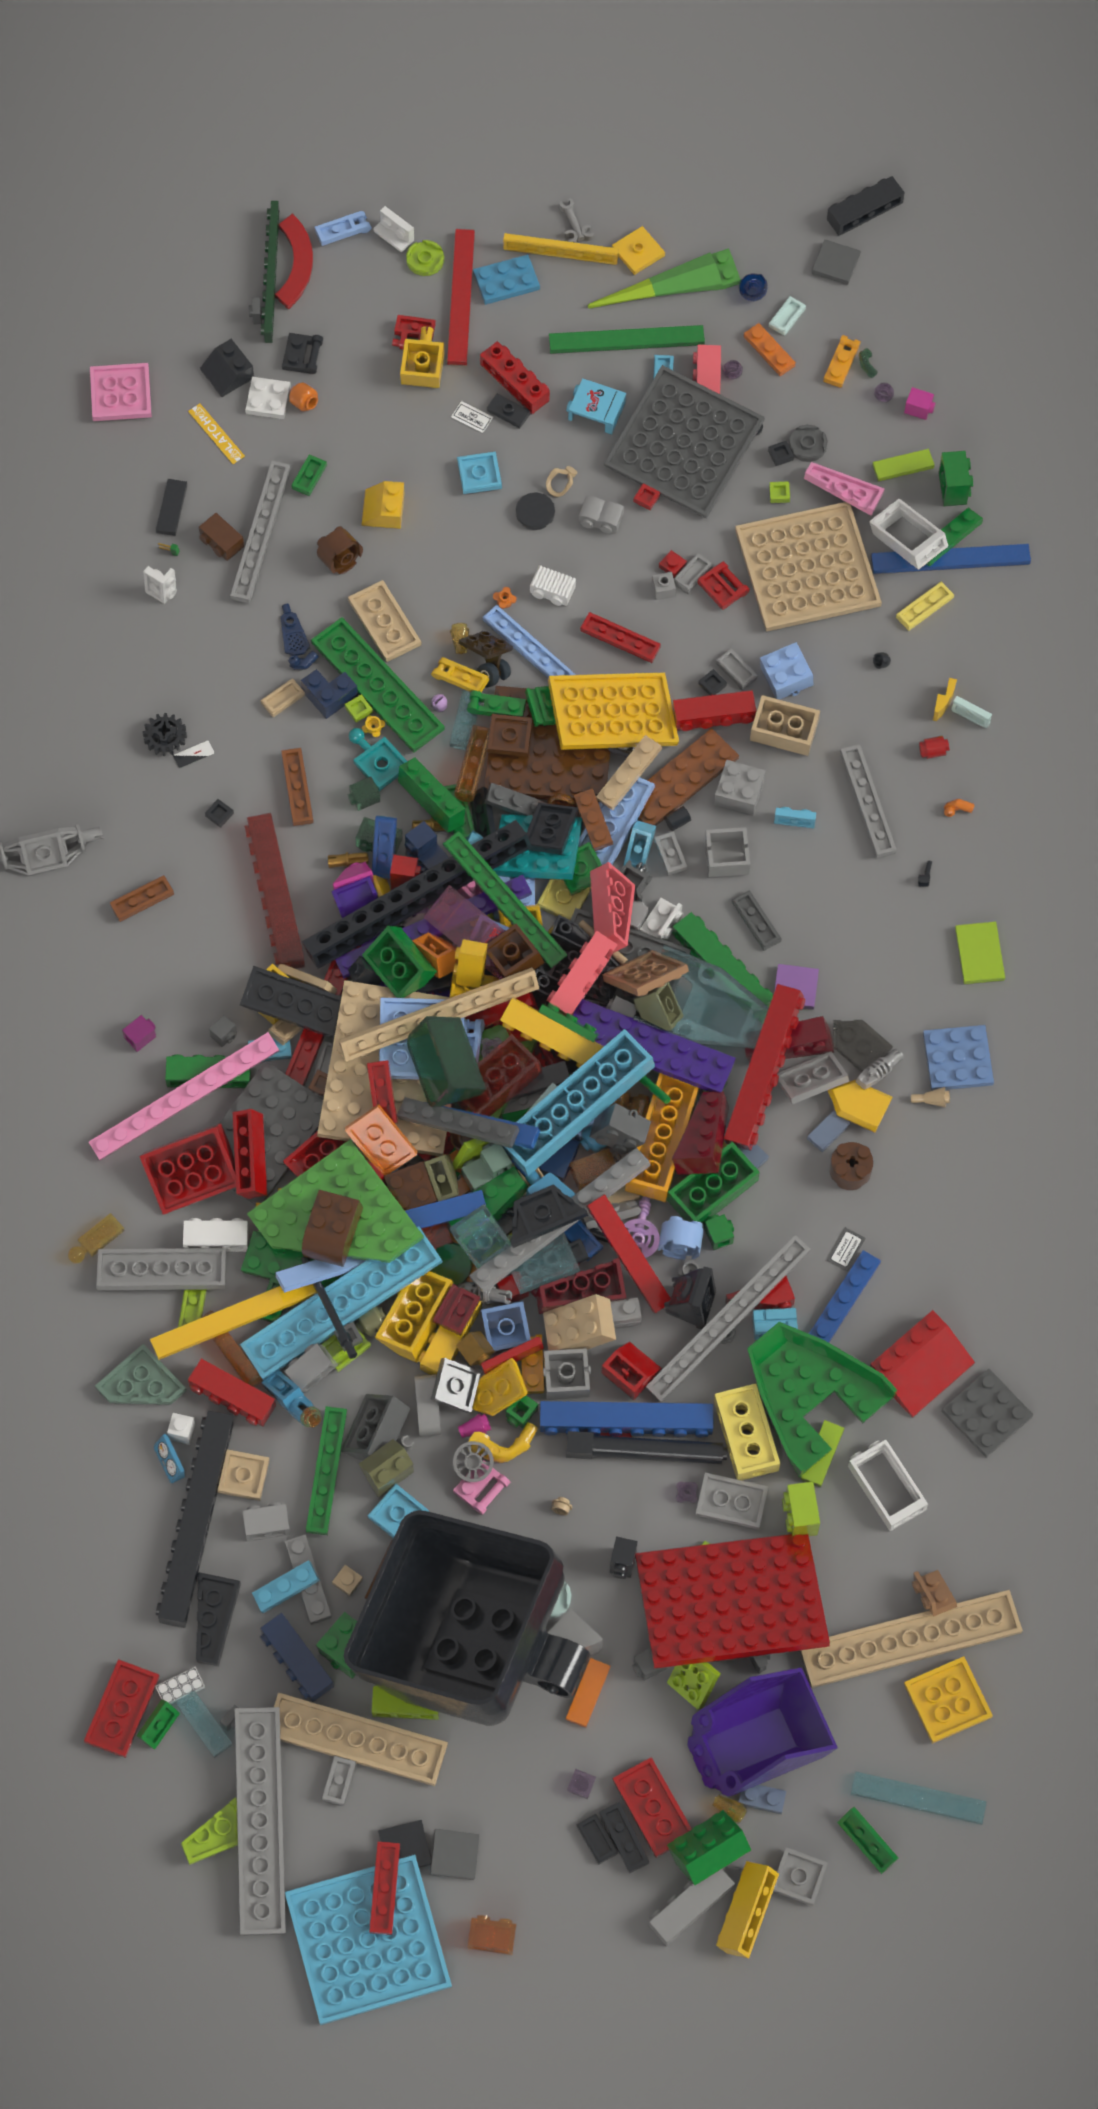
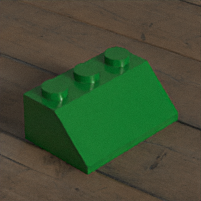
M387 926L362 954L396 998H404L424 987L437 972L401 927Z

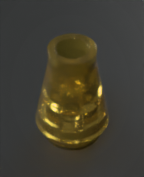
M465 623L453 624L450 634L455 647V653L465 654L467 653V648L458 643L459 639L469 636V628H467Z
M720 1794L713 1802L715 1808L719 1811L724 1810L737 1824L743 1820L747 1813V1808L744 1807L743 1803L723 1797Z

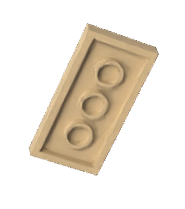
M383 580L348 597L349 603L386 663L421 646V640Z

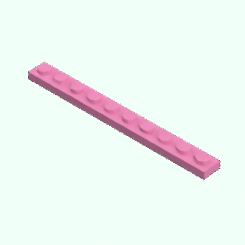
M268 1032L89 1141V1144L99 1160H102L280 1050Z

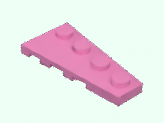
M813 462L810 463L804 476L805 480L872 516L884 493V488Z

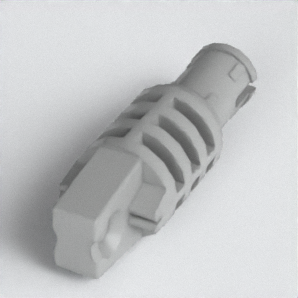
M894 1049L886 1057H879L857 1077L856 1083L864 1090L878 1083L887 1074L891 1073L894 1065L903 1060L902 1052L900 1051L896 1055L899 1049Z
M462 1282L458 1286L479 1296L480 1301L486 1304L493 1302L509 1304L511 1301L506 1300V1298L512 1299V1292L510 1290L496 1289L494 1286L485 1293L474 1282Z

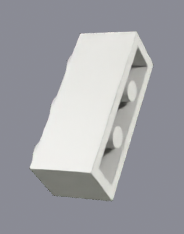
M191 1218L189 1221H184V1248H226V1252H247L249 1239L248 1221H244L241 1218H234L231 1221H223L220 1218H212L210 1221Z

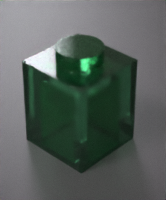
M372 777L349 786L350 794H347L352 806H356L358 811L380 802V792Z

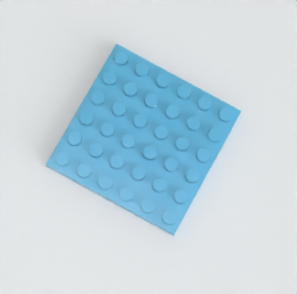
M415 1855L399 1859L392 1935L370 1934L375 1866L285 1892L320 2025L452 1987Z

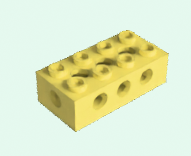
M757 1384L716 1393L714 1405L736 1479L742 1481L779 1471V1457ZM742 1410L745 1414L740 1415L736 1411ZM748 1430L752 1434L746 1435L742 1431ZM754 1450L758 1454L751 1455L748 1453V1451Z

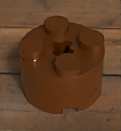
M342 526L337 527L327 536L321 537L317 542L319 546L317 549L318 558L334 574L335 572L344 574L351 570L357 564L355 561L357 557L361 558L363 553L361 544Z
M856 1142L842 1143L837 1146L832 1154L829 1171L832 1180L840 1188L857 1190L869 1181L873 1169V1156L870 1149Z

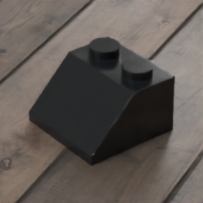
M232 338L217 346L200 367L202 373L221 397L251 381L252 377H254L253 365Z

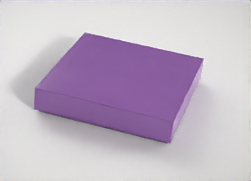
M778 964L775 989L777 984L801 990L805 998L803 1008L814 1010L819 969Z

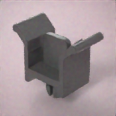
M628 860L621 873L635 884L636 901L642 902L641 893L652 880V876L649 871L646 872L647 866L645 864L643 865L642 862H639L635 868L631 865V861Z

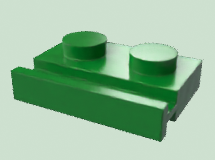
M549 686L535 687V689L526 688L525 695L534 725L556 724Z

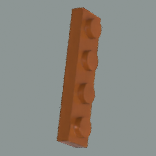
M302 749L281 750L293 826L314 823Z

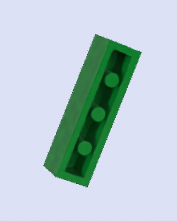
M416 757L399 766L398 783L447 833L464 824L465 808Z
M180 1054L166 1056V1086L168 1088H177L227 1057L224 1055H215L213 1057L193 1055L192 1057H184ZM251 1069L220 1088H246L251 1081Z

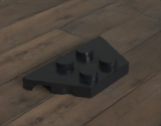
M554 1184L514 1201L511 1245L515 1248L589 1216L585 1208L576 1204L568 1195L563 1194Z

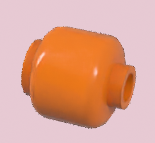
M302 382L291 388L289 400L293 406L305 412L316 407L318 393L314 388Z

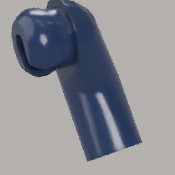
M311 651L305 658L292 655L288 662L294 670H306L319 656L314 651Z

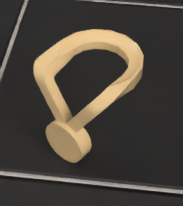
M567 466L565 470L553 469L546 481L547 491L554 497L565 495L572 486V477L576 476L577 471L571 466ZM558 473L568 476V483L562 492H556L551 487V481Z

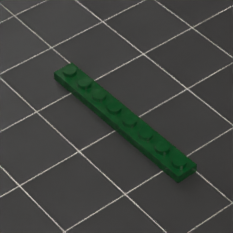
M271 201V208H267V220H270V225L266 224V236H269V241H265V253H268V257H264V269H267V274H263V285H266V290L262 292V301L265 302V307H262L261 310L262 319H265L264 323H261V335H264L265 343H273L279 201Z

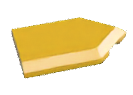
M856 1080L827 1090L837 1116L876 1133L893 1098L872 1087L864 1090L856 1083Z
M513 1358L480 1377L472 1410L494 1416L527 1395L528 1392L520 1370Z

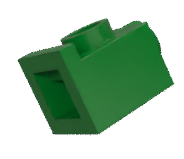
M524 1396L507 1408L506 1421L515 1428L520 1426L523 1429L532 1416L537 1413L538 1403L529 1396ZM522 1411L524 1416L520 1417L517 1413Z

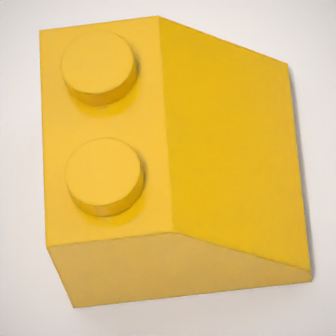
M383 481L365 489L362 526L401 529L405 496L404 482Z

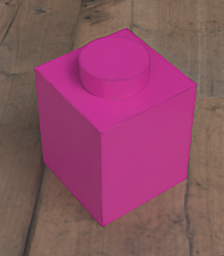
M912 387L906 401L904 413L927 420L928 414H933L936 405L933 402L934 394Z

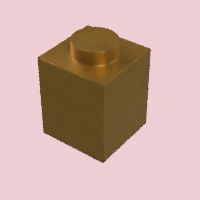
M481 1331L470 1332L456 1345L470 1366H481L482 1362L490 1359V1356L495 1352Z

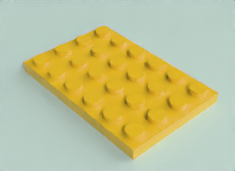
M665 673L549 676L548 685L561 750L636 747L645 735L661 746L678 745L679 738Z

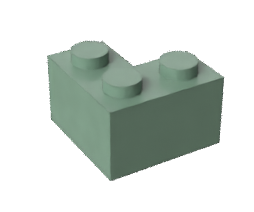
M489 1143L482 1148L479 1159H471L464 1163L461 1175L471 1192L510 1169L512 1162L501 1145Z

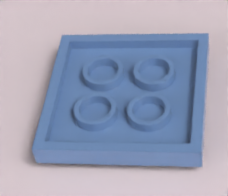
M985 1025L923 1031L931 1091L945 1087V1090L993 1086L994 1079Z

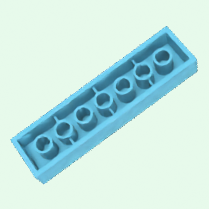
M624 1029L517 1121V1123L539 1127L540 1134L533 1149L513 1145L512 1148L502 1146L503 1149L529 1176L655 1067L653 1057Z

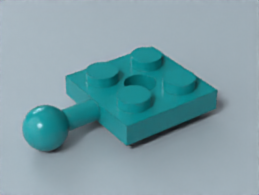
M353 728L349 732V740L353 744H359L365 751L353 760L354 764L380 791L398 778L399 766L407 762V760L386 737H383L371 746L364 739V732L359 728ZM380 760L388 763L387 766L382 768L376 764Z

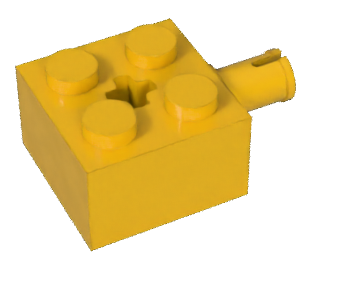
M426 327L421 328L420 340L405 339L400 371L402 385L440 388L444 360V343L432 342L434 330L431 327H428V331H426Z

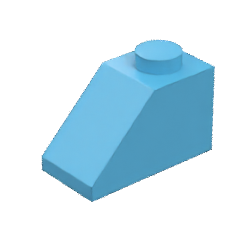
M636 821L632 828L624 866L628 860L631 861V865L635 868L639 862H642L643 865L646 864L656 830L655 825Z

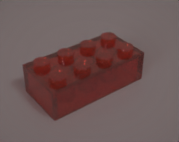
M512 1034L450 1086L449 1090L452 1098L465 1111L492 1116L542 1073L541 1064Z

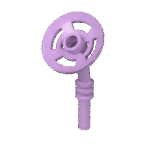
M642 1196V1200L639 1201L638 1205L641 1209L638 1218L629 1220L624 1225L626 1228H629V1233L633 1232L632 1238L637 1246L641 1247L642 1254L647 1258L657 1250L660 1236L657 1228L646 1220L651 1207V1198ZM648 1235V1240L645 1243V1236ZM651 1235H654V1242L652 1246L649 1248L648 1245L651 1242Z

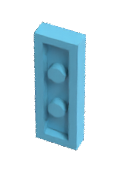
M308 1560L252 1592L260 1611L265 1613L319 1582L320 1579L312 1563Z

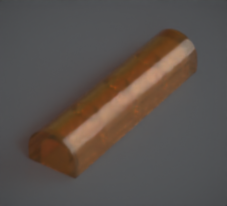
M477 725L472 727L455 788V797L461 801L471 802L475 798L487 754L490 728Z
M210 1310L203 1317L208 1316L214 1312ZM229 1332L212 1338L242 1381L253 1387L262 1382L263 1379Z

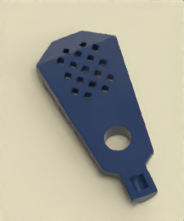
M289 604L282 605L284 614L281 616L285 653L295 656L303 655L310 648V644L297 614L291 612ZM292 619L293 623L289 624L287 620Z

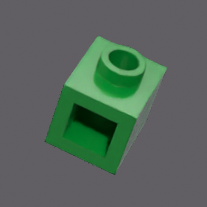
M725 1214L710 1216L705 1221L704 1229L713 1251L733 1244L734 1235L732 1232H734V1227L731 1220L727 1221Z

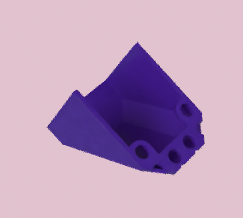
M802 1667L749 1677L692 1715L691 1724L693 1725V1731L687 1743L696 1767L702 1776L704 1785L721 1791V1794L727 1797L822 1759L838 1749Z

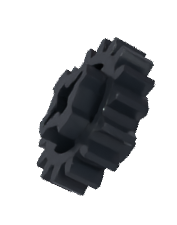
M164 713L163 717L156 714L157 719L150 718V724L144 725V743L148 745L149 751L154 749L156 755L159 752H162L163 756H166V752L174 755V749L180 751V745L186 744V726L182 724L181 718L175 720L174 714L171 717H168L167 713Z

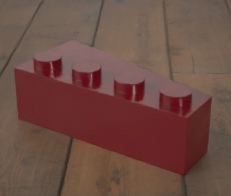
M824 1016L798 1021L796 1029H793L791 1033V1045L789 1049L786 1048L784 1056L785 1059L821 1055L828 1052L835 1053L831 1031ZM761 1030L742 1034L745 1053L749 1063Z
M724 1091L702 1093L672 1157L677 1174L719 1173L729 1111Z
M620 1258L540 1286L536 1292L539 1314L595 1294L610 1299V1302L626 1299Z

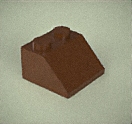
M517 923L487 945V955L503 978L529 968L535 970L544 964L540 953Z

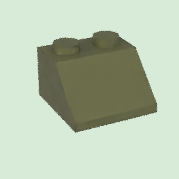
M669 982L665 983L663 987L654 988L648 991L646 995L636 996L634 999L635 1010L640 1013L642 1019L667 1031L672 1030L684 1016Z
M394 1439L358 1464L377 1497L385 1494L395 1483H400L414 1472L413 1462L406 1450Z

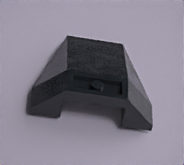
M560 915L557 916L548 933L566 952L567 956L552 969L545 961L544 964L535 969L539 989L535 991L546 997H549L553 990L557 992L560 987L558 985L559 980L564 974L568 975L571 970L569 969L570 964L574 958L578 959L582 953L579 951L584 943H589L592 939L578 924ZM612 957L583 998L584 1000L597 1005L607 1006L610 999L613 998L617 987L604 982L602 975L620 966Z

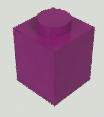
M142 1015L122 1030L124 1039L136 1052L156 1038V1026L149 1018L146 1020Z

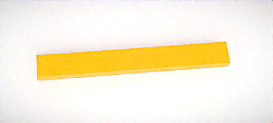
M313 1284L285 1293L281 1286L151 1338L150 1342L158 1360L307 1300L317 1294Z

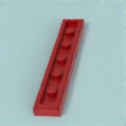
M601 1195L586 1205L653 1313H657L664 1308V1303L670 1301L671 1298L606 1195Z

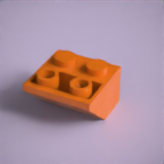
M429 932L412 940L437 972L434 976L441 978L454 971L455 963H458V960L455 959L456 947Z

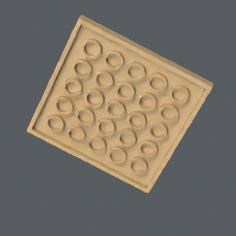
M843 502L735 526V532L766 632L881 607L880 595L851 504Z

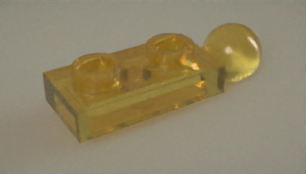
M110 1213L78 1239L81 1246H75L69 1250V1260L73 1263H80L84 1260L86 1252L93 1257L98 1253V1249H103L125 1231L124 1227Z

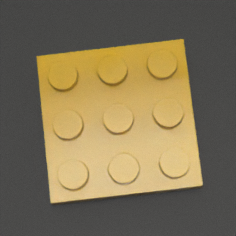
M964 1656L904 1682V1686L932 1744L993 1717Z

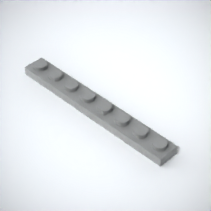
M271 461L230 598L232 600L245 603L251 602L291 470L290 464Z

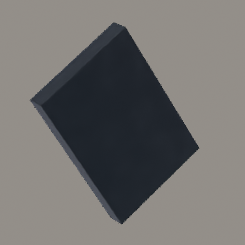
M538 802L527 831V836L532 846L528 850L563 855L578 815V807Z

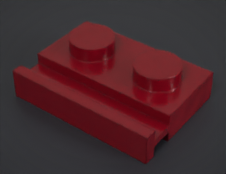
M452 1284L433 1319V1323H437L443 1328L461 1336L480 1301V1297Z

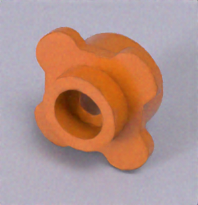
M504 587L502 591L493 594V599L497 600L498 606L502 609L510 607L517 600L516 596L512 595L509 587Z

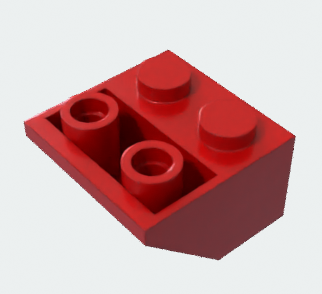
M629 1341L615 1350L604 1362L601 1373L630 1398L635 1400L662 1368Z

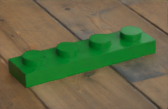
M968 507L942 528L941 531L945 533L948 547L926 563V565L930 567L980 526L983 518Z

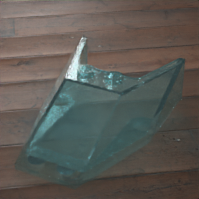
M664 945L661 954L688 965L689 972L682 976L692 984V989L682 1011L684 1016L670 1031L637 1016H634L633 1020L701 1045L755 1049L769 1007L724 969Z

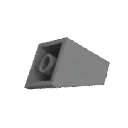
M572 1609L548 1631V1634L580 1644L590 1652V1656L602 1650L603 1638Z

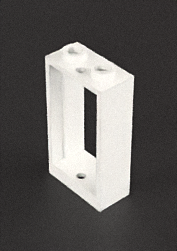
M901 499L890 504L885 510L869 521L873 535L918 570L948 547L945 533ZM901 517L905 518L929 537L913 551L885 531Z
M887 1440L881 1443L876 1441L868 1447L869 1450L863 1453L859 1451L852 1455L848 1468L888 1530L892 1531L926 1511L928 1503ZM881 1453L884 1454L914 1500V1503L892 1516H889L858 1468Z

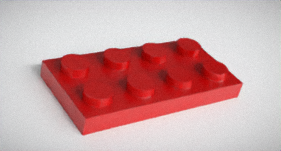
M118 1659L86 1734L84 1743L126 1758L160 1675Z
M652 1757L612 1778L656 1858L669 1851L667 1844L692 1830Z

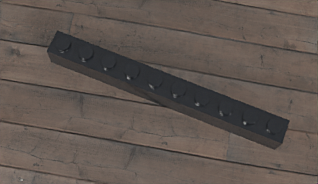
M208 1411L207 1416L202 1418L200 1429L203 1430L202 1437H198L196 1442L198 1454L197 1458L193 1457L191 1463L193 1475L192 1478L187 1480L186 1491H188L187 1499L183 1498L181 1504L183 1516L182 1520L178 1519L176 1525V1532L179 1533L177 1540H173L171 1546V1553L174 1554L172 1561H168L166 1567L168 1579L167 1582L163 1581L161 1587L162 1603L158 1602L156 1608V1616H158L159 1622L162 1624L186 1628L217 1498L223 1464L234 1426L233 1415Z

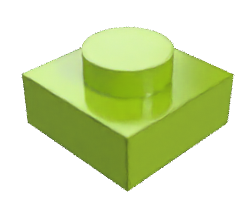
M789 481L769 482L770 503H790Z
M362 694L345 704V709L356 723L373 713V709Z

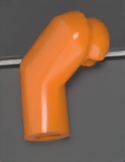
M955 799L945 804L944 814L947 817H952L957 810L972 813L974 803Z

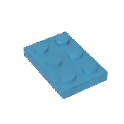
M528 254L473 269V274L485 305L540 290V284Z

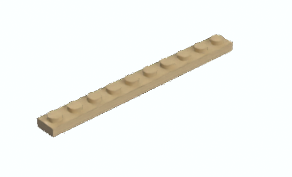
M529 968L340 1039L338 1041L345 1061L352 1060L511 1000L512 997L516 998L539 989L535 970Z

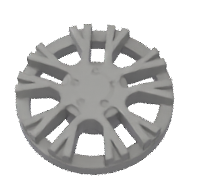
M476 1441L462 1444L456 1450L453 1457V1467L456 1474L468 1482H479L485 1479L491 1473L494 1465L490 1449L483 1443ZM471 1445H478L476 1453L472 1452ZM467 1447L470 1454L467 1455L463 1448ZM482 1448H484L485 1452L481 1456L478 1455ZM459 1452L465 1455L464 1460L457 1459ZM489 1455L490 1462H484L482 1460L483 1456ZM465 1463V1466L457 1467V1464ZM482 1463L488 1465L489 1469L482 1468ZM464 1468L469 1470L466 1477L460 1473ZM482 1469L485 1474L478 1477L477 1470ZM471 1470H475L474 1479H470Z

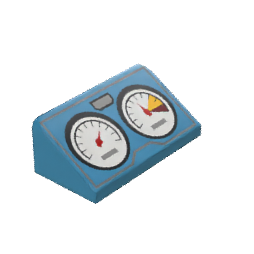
M162 1435L155 1443L154 1450L170 1483H174L185 1478L186 1475L168 1435Z

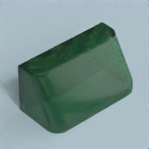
M426 1016L409 1034L407 1047L427 1103L432 1107H441L480 1096L486 1090V1086L461 1018Z

